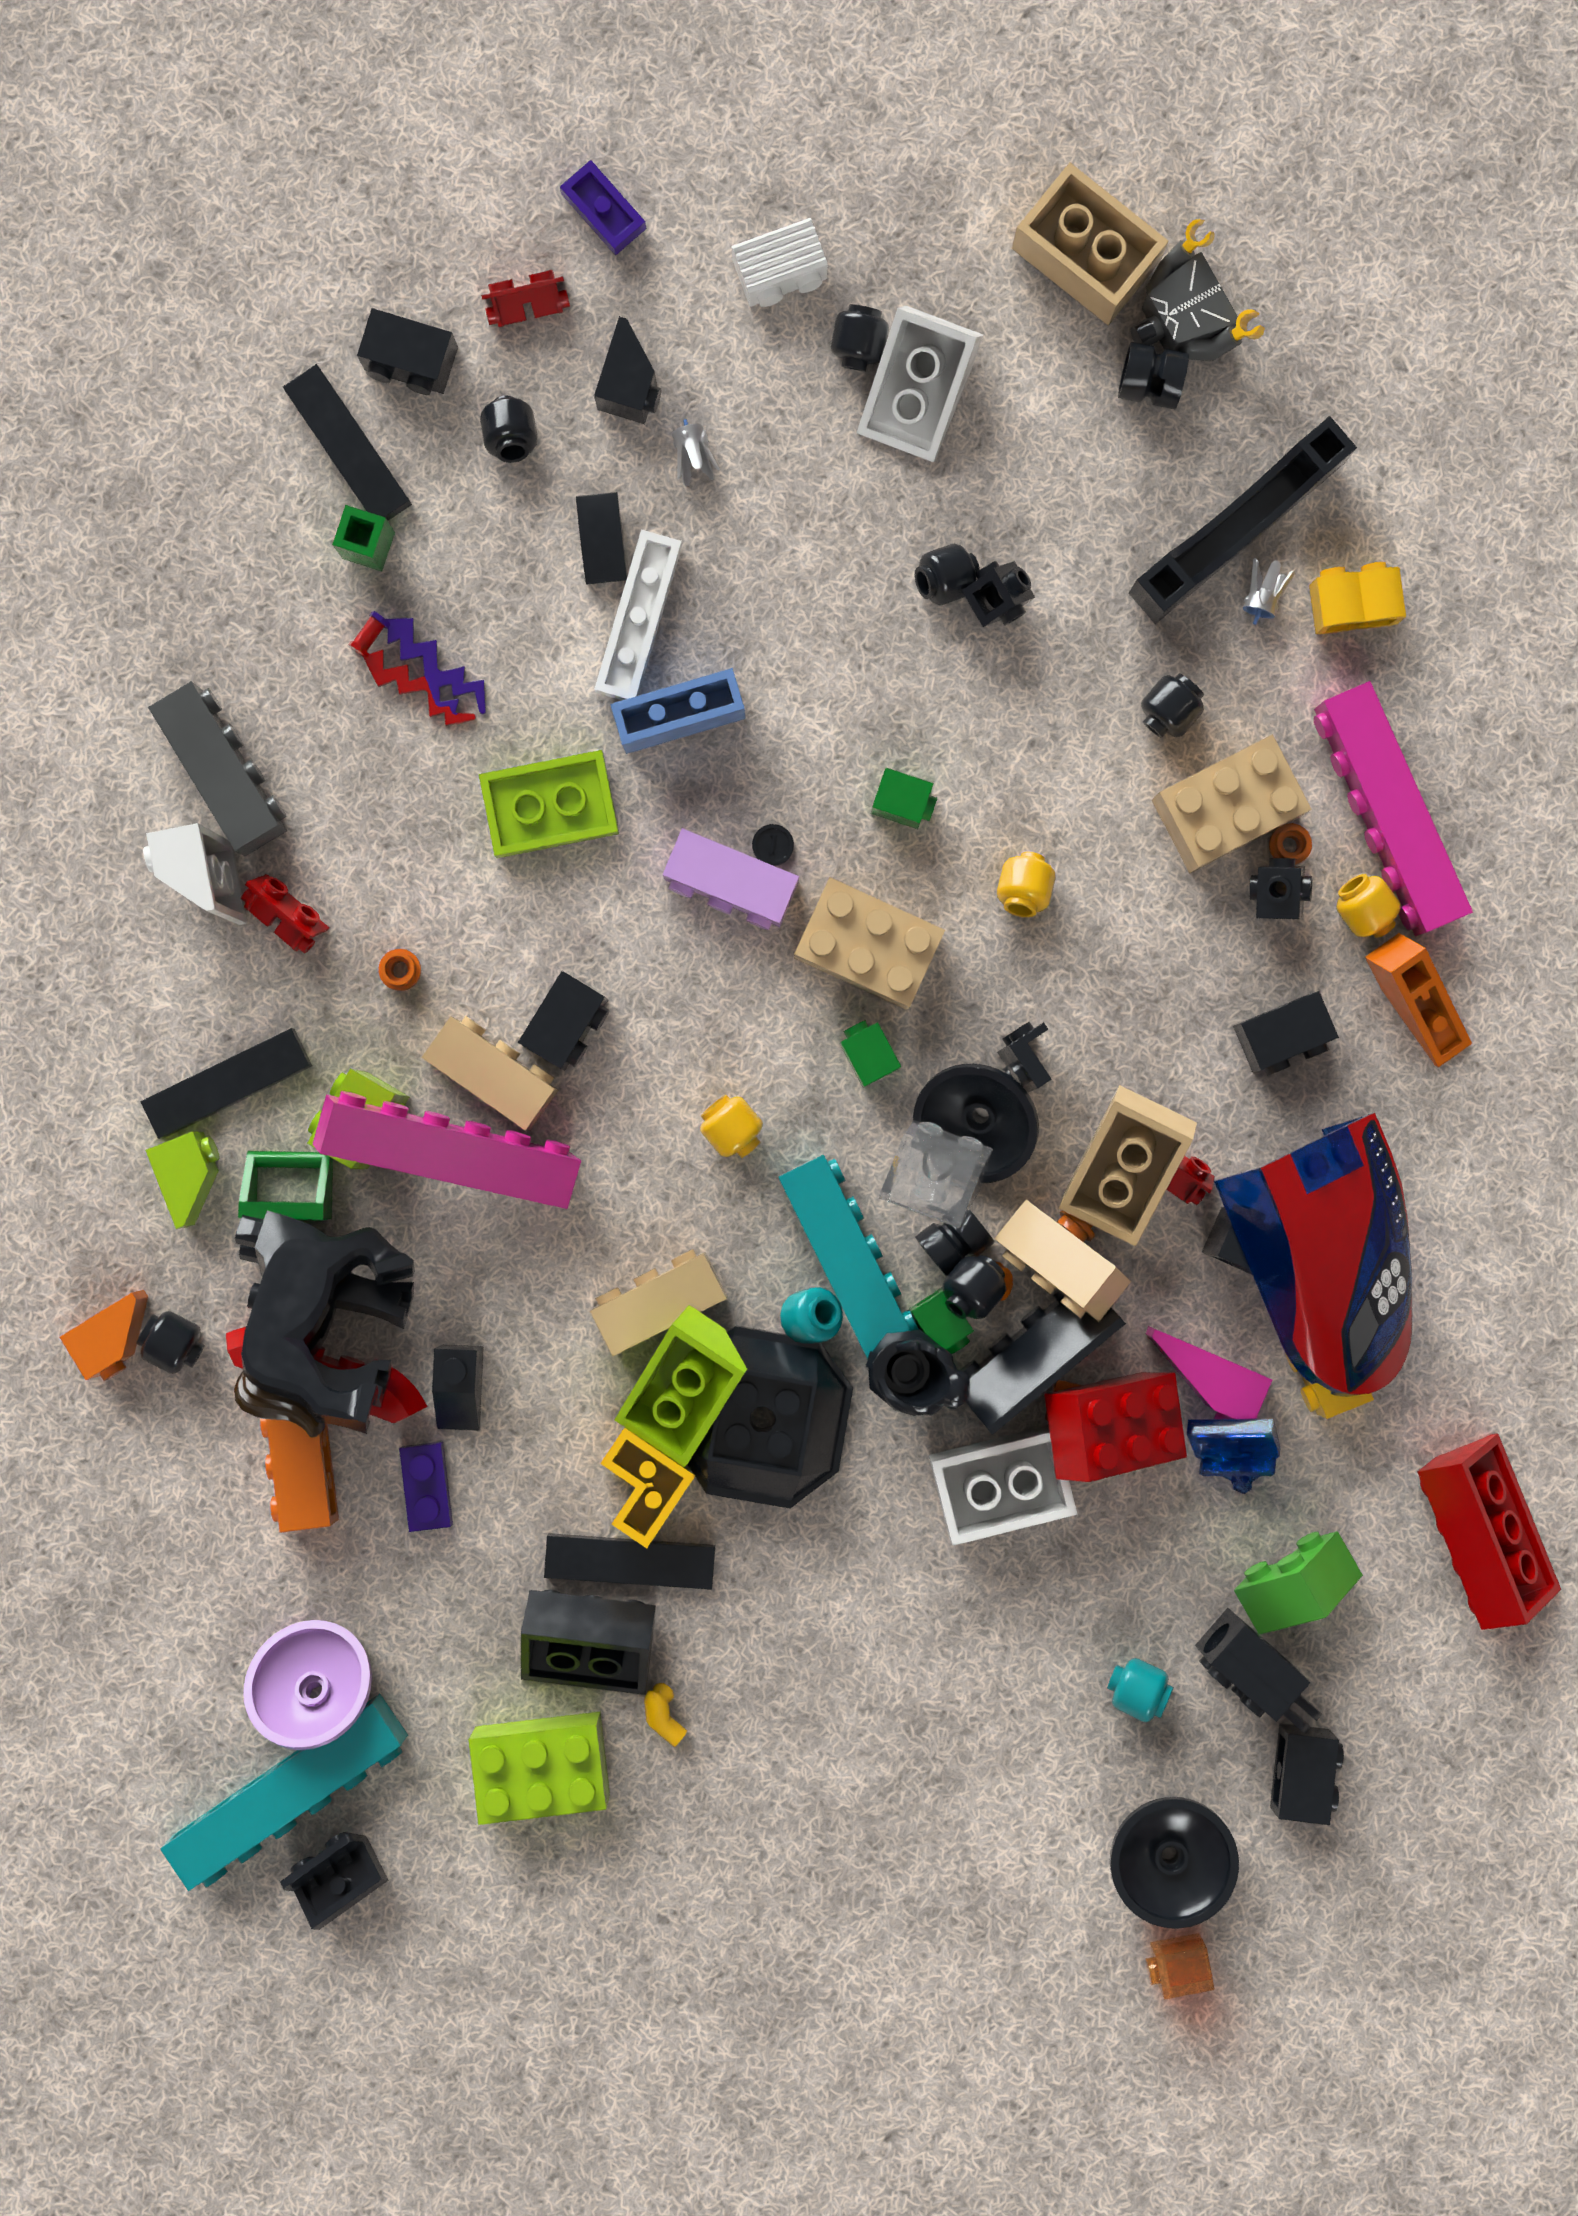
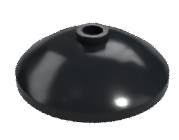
M972 1063L955 1065L942 1070L927 1082L920 1092L914 1107V1132L923 1153L941 1171L962 1181L993 1183L1012 1176L1030 1159L1038 1141L1039 1119L1030 1095L1013 1077L991 1066ZM976 1109H985L989 1116H980Z
M1164 1797L1141 1805L1122 1822L1111 1845L1110 1872L1120 1898L1136 1916L1159 1927L1172 1929L1187 1928L1210 1919L1227 1903L1237 1882L1239 1855L1230 1830L1213 1810L1191 1799ZM1173 1847L1176 1849V1854L1173 1858L1164 1859L1162 1857V1853L1166 1848Z

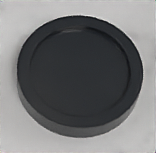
M769 824L761 827L755 833L752 849L758 860L773 866H779L791 857L794 842L792 835L786 828L777 824Z

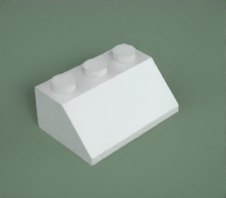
M199 823L146 833L148 846L144 847V859L149 872H154L156 878L205 911L238 925L247 924L244 903L241 900L242 893L234 851L227 839Z

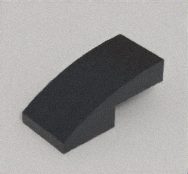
M618 492L576 496L586 585L627 580Z

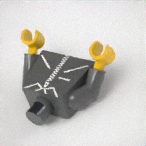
M1196 219L1190 222L1186 228L1187 240H1180L1158 264L1146 286L1147 296L1143 303L1142 311L1147 319L1132 326L1130 332L1133 341L1136 343L1152 345L1160 341L1164 350L1170 349L1189 353V360L1214 361L1239 346L1244 337L1253 340L1259 339L1264 334L1265 327L1259 325L1251 331H1247L1248 322L1252 318L1259 316L1260 313L1247 309L1237 316L1203 253L1200 252L1195 255L1194 250L1197 247L1209 246L1215 237V233L1210 231L1203 240L1198 242L1195 238V232L1205 220Z

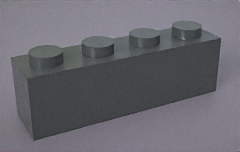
M190 681L148 707L235 852L245 857L287 832L286 827L281 821L287 817L284 809L274 795L267 798L260 786L261 783L265 782L261 771L252 759L247 762L244 760L238 750L244 744L231 724L223 725L217 715L222 710V707L209 688L203 691Z

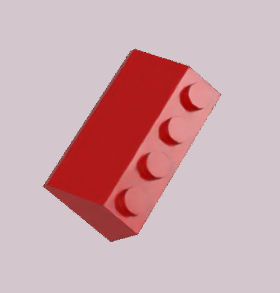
M1496 1433L1437 1456L1417 1471L1422 1492L1428 1497L1436 1517L1437 1529L1445 1539L1452 1557L1453 1568L1460 1576L1468 1596L1469 1608L1476 1616L1481 1630L1526 1625L1561 1590L1499 1434Z

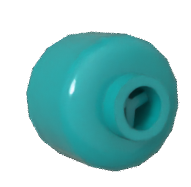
M821 1287L797 1291L790 1295L782 1305L780 1313L781 1326L785 1334L795 1342L804 1344L825 1342L834 1337L841 1328L843 1321L842 1306L838 1298L831 1291Z
M1133 1658L1128 1661L1125 1668L1116 1665L1107 1689L1114 1692L1112 1704L1117 1710L1142 1722H1149L1154 1716L1161 1719L1174 1687L1168 1685L1169 1678L1164 1670L1138 1658Z

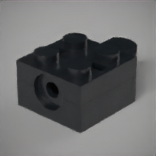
M1229 1608L1222 1613L1195 1644L1203 1655L1199 1662L1208 1670L1207 1672L1226 1689L1234 1684L1231 1690L1259 1718L1266 1712L1277 1722L1284 1715L1306 1734L1311 1728L1310 1725L1293 1711L1290 1706L1295 1702L1316 1721L1322 1716V1713L1301 1695L1311 1682L1289 1660Z

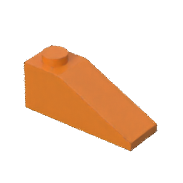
M1398 933L1365 956L1381 990L1435 1066L1439 1068L1472 1044L1425 947Z

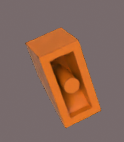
M144 1290L131 1292L59 1337L85 1380L101 1376L102 1380L106 1381L126 1369L123 1361L135 1354L136 1343L147 1305L148 1295Z

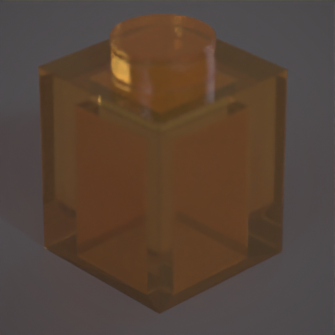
M1199 1933L1150 1942L1152 1957L1145 1958L1150 1984H1158L1164 2000L1215 1990L1207 1947Z

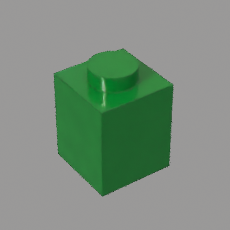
M345 505L332 545L342 559L382 572L395 531L385 517Z
M885 768L871 814L918 830L921 819L926 821L931 819L937 797L930 795L934 783Z
M866 1020L843 1031L847 1039L841 1041L840 1046L863 1088L901 1068L878 1022L868 1026Z
M941 1287L910 1307L909 1310L924 1333L953 1354L970 1342L967 1336L974 1332L966 1318L961 1319L949 1311L945 1304L947 1298Z

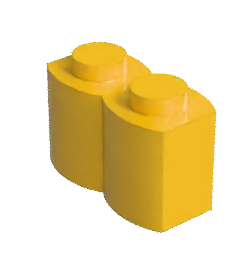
M1386 562L1366 564L1361 567V572H1346L1345 567L1328 568L1322 570L1320 577H1317L1309 585L1315 634L1392 626L1406 618L1400 567H1387Z

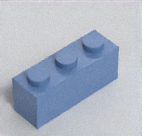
M733 668L610 704L626 754L746 719L745 708Z

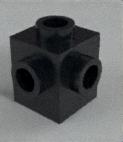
M997 561L988 564L976 573L977 580L962 590L982 627L1000 620L1004 626L1023 616L1026 613L1023 606L1036 598L1031 590L1029 576L1022 568L1017 566L1015 561L999 566Z
M1269 858V866L1258 867V875H1251L1250 900H1257L1256 918L1301 919L1303 917L1304 901H1311L1312 876H1305V866H1295V858ZM1277 881H1281L1286 885L1287 891L1285 895H1281L1276 891Z

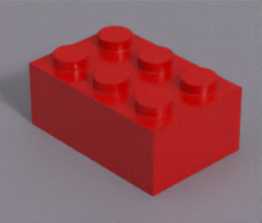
M1140 1372L1044 1394L1055 1474L1058 1480L1092 1482L1187 1458L1175 1373Z

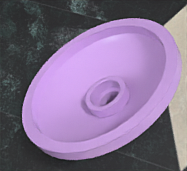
M321 1620L303 1621L280 1630L260 1647L247 1670L244 1683V1704L250 1721L266 1739L287 1749H313L336 1740L357 1721L368 1701L372 1684L369 1657L362 1644L350 1631L332 1622ZM316 1687H322L321 1694L317 1698L311 1699V1691Z

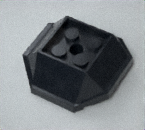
M736 1325L728 1330L727 1334L743 1360L747 1371L687 1465L706 1494L790 1509L839 1472L853 1386L821 1342L804 1344L795 1342L784 1333ZM758 1407H767L773 1411L775 1421L767 1428H759L753 1424L751 1413Z

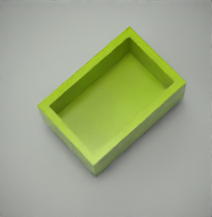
M601 1711L475 1726L468 1740L478 1825L607 1809L610 1788Z

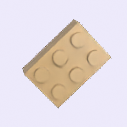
M1069 162L1017 226L1012 249L1109 326L1160 263L1169 240Z
M1273 734L1160 791L1152 799L1189 874L1298 819L1312 810Z
M829 877L794 953V959L908 1010L945 930Z
M1119 1085L1064 1192L1058 1209L1136 1246L1194 1139L1197 1122Z

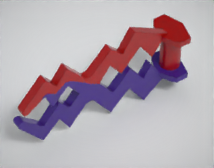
M372 611L369 615L370 618L354 641H350L348 644L350 648L364 658L378 687L397 680L399 694L426 691L428 693L429 716L433 717L445 713L446 726L474 721L476 716L471 713H456L459 699L440 702V687L452 685L453 697L475 692L480 714L486 713L484 680L464 683L465 666L440 671L438 669L437 640L414 643L413 618L385 619L377 612ZM383 628L388 629V644L400 640L401 661L423 657L424 676L409 681L408 664L384 669V650L382 649L370 654L367 652Z

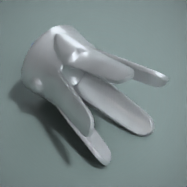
M684 419V426L677 428L672 433L673 445L677 448V479H680L682 475L684 486H689L692 463L695 469L701 468L702 472L713 480L714 474L709 459L717 470H720L708 448L709 443L706 430L700 424L688 425L687 419Z
M1256 558L1253 559L1250 593L1244 599L1243 610L1255 615L1254 625L1257 624L1259 617L1268 619L1275 617V613L1278 611V600L1296 571H1291L1287 578L1284 574L1279 575L1281 564L1278 560L1271 563L1262 584L1263 577L1260 572L1259 561Z

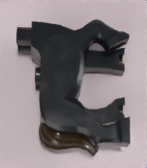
M268 1210L264 1220L242 1215L235 1234L236 1244H240L239 1257L241 1260L258 1263L262 1280L260 1284L254 1283L248 1297L247 1307L252 1310L243 1339L241 1353L243 1371L238 1377L234 1388L236 1403L242 1411L257 1418L288 1420L296 1423L312 1438L317 1437L325 1429V1424L346 1427L367 1434L370 1424L371 1406L380 1408L382 1406L392 1372L391 1360H374L357 1369L340 1370L327 1367L313 1359V1356L319 1351L327 1338L336 1308L378 1317L404 1329L414 1297V1282L394 1281L413 1277L415 1272L414 1260L407 1254L399 1252L372 1227H364L344 1236L329 1237L310 1224ZM360 1265H366L374 1273L375 1280L356 1275L351 1271Z

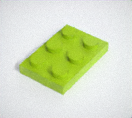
M602 750L479 774L494 856L496 858L619 834Z

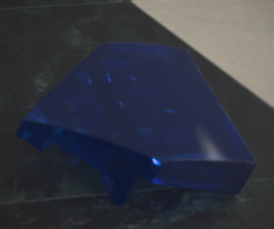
M1274 1419L1188 1420L1187 1436L1195 1457L1200 1459V1475L1226 1478L1233 1484V1490L1245 1494L1252 1489L1253 1481L1261 1476L1271 1477L1275 1474L1276 1459L1280 1457L1281 1447Z

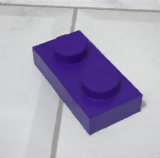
M592 160L588 161L560 186L561 195L615 256L647 229L646 221Z
M443 1441L400 1447L399 1452L409 1532L451 1527L453 1520Z

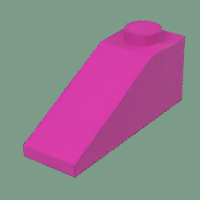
M1148 1326L1145 1334L1203 1403L1217 1411L1214 1419L1238 1429L1240 1422L1253 1427L1272 1379Z

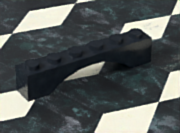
M1330 416L1327 417L1226 509L1182 544L1167 553L1140 576L1129 591V595L1156 625L1343 466L1357 449L1356 445Z

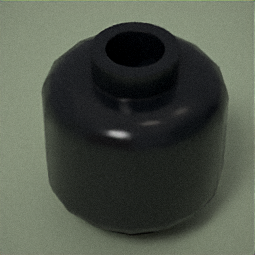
M850 304L848 311H842L837 315L831 341V351L837 357L843 358L842 367L866 372L867 364L880 362L889 333L888 322L881 318L882 311L871 307Z
M504 395L497 397L484 407L481 412L480 423L484 446L488 453L507 463L519 462L525 459L537 445L535 417L530 405L521 399Z
M954 543L922 555L919 567L915 569V583L924 599H929L932 603L939 606L965 597L962 590L976 581V573L980 570V567L972 553H968L963 546Z
M1180 673L1176 677L1170 675L1163 676L1141 702L1142 710L1147 716L1143 721L1144 725L1160 738L1166 733L1173 737L1183 736L1204 711V705L1201 700L1204 693L1195 683Z
M968 1256L961 1259L945 1278L942 1285L943 1293L947 1298L945 1304L949 1311L961 1319L966 1317L973 1319L987 1317L1006 1292L1004 1271L994 1260L987 1256Z
M171 1311L164 1312L159 1317L153 1314L143 1328L136 1343L141 1346L140 1355L143 1360L171 1374L179 1372L184 1365L193 1368L205 1345L198 1342L201 1335L200 1327Z

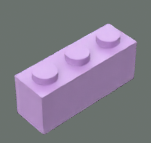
M683 828L663 872L664 879L671 882L669 890L688 898H692L694 892L709 898L708 906L726 914H730L732 908L748 914L747 922L765 930H769L771 924L777 927L781 926L799 883V876Z

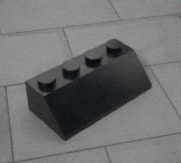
M1056 1290L1052 1294L1056 1299L1044 1310L1037 1306L1020 1321L1024 1327L1012 1337L1005 1333L988 1347L992 1354L980 1364L972 1360L961 1369L970 1380V1396L966 1403L993 1435L1123 1327L1126 1323L1112 1308L1108 1310L1099 1322L1086 1312L1079 1318L1060 1302L1065 1295Z

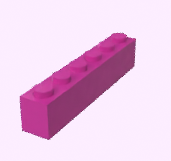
M1371 681L1324 700L1314 709L1316 716H1314L1315 728L1322 739L1327 738L1333 754H1331L1330 759L1333 769L1339 777L1344 776L1351 791L1347 794L1349 805L1357 816L1361 815L1367 827V830L1364 832L1366 843L1372 853L1379 854L1384 869L1381 870L1382 878L1392 892L1395 891L1402 906L1400 907L1399 917L1407 930H1412L1416 937L1473 913Z
M341 1091L339 1097L326 1094L312 1144L320 1154L568 1209L581 1160L569 1152V1145L553 1140H546L545 1146L530 1143V1136L510 1130L506 1131L505 1136L490 1133L491 1127L473 1121H466L465 1126L462 1127L450 1124L448 1116L430 1111H425L424 1116L420 1117L408 1114V1107L388 1101H383L382 1107L365 1104L366 1097L351 1092Z

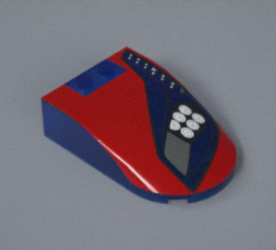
M1375 1112L1322 1129L1323 1137L1261 1167L1214 1181L1286 1355L1297 1371L1311 1384L1318 1383L1330 1390L1332 1395L1344 1397L1373 1393L1388 1385L1397 1376L1405 1363L1412 1337V1266L1408 1216L1402 1182Z

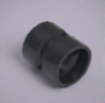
M1131 342L1122 370L1118 398L1141 402L1145 397H1149L1152 405L1175 410L1178 406L1187 374L1189 353L1165 349L1161 354H1156L1154 346Z
M961 1200L943 1214L942 1225L932 1223L915 1236L922 1248L946 1277L965 1256L969 1254L978 1257L995 1243L988 1231Z

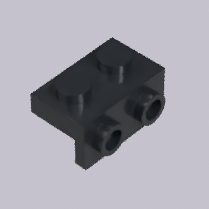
M1030 1021L1002 1039L1006 1047L997 1052L1006 1065L1002 1071L1019 1082L1027 1093L1040 1088L1052 1080L1028 1044L1048 1030L1044 1022L1036 1027H1033Z
M348 1832L335 1835L326 1842L325 1850L315 1857H307L294 1864L290 1869L291 1874L280 1881L283 1890L294 1891L311 1929L320 1930L389 1881L365 1835Z

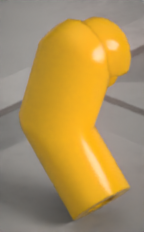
M657 1683L652 1691H647L644 1698L646 1722L663 1739L675 1747L683 1739L687 1730L670 1716L669 1702L674 1698L673 1690L665 1683Z

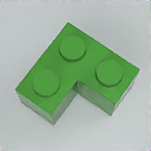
M1338 1531L1322 1536L1319 1532L1307 1534L1297 1541L1296 1545L1298 1548L1293 1553L1282 1558L1278 1563L1268 1565L1266 1561L1259 1562L1244 1572L1246 1578L1234 1589V1592L1259 1635L1326 1618L1363 1576Z

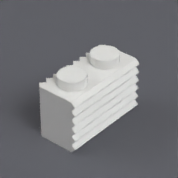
M811 218L732 246V260L749 307L760 304L761 307L772 306L781 301L783 295L788 292L799 290L800 293H807L817 289L822 284V281L827 279V260Z

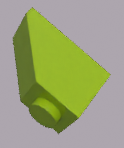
M192 1131L145 1150L176 1229L195 1225L219 1171L215 1161L219 1160L220 1156L214 1140L210 1136L206 1137L204 1132Z

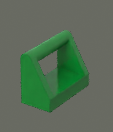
M247 1151L239 1196L238 1218L245 1215L264 1219L268 1210L296 1220L332 1219L333 1158L319 1152ZM258 1167L320 1169L315 1202L257 1201Z

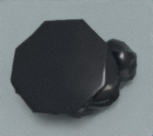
M920 1329L886 1333L875 1349L869 1353L866 1363L869 1373V1388L895 1411L912 1416H932L943 1406L950 1409L958 1408L970 1396V1380L967 1374L962 1370H957L953 1356L949 1351Z

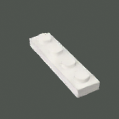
M641 529L594 688L596 693L619 700H626L639 695L681 552L682 541Z

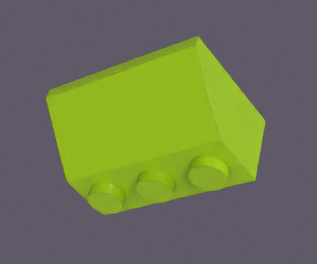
M688 1305L669 1328L614 1419L684 1468L747 1371L725 1328Z

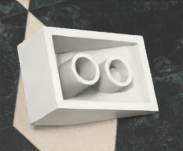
M908 306L897 308L857 434L935 462L969 378L983 334Z

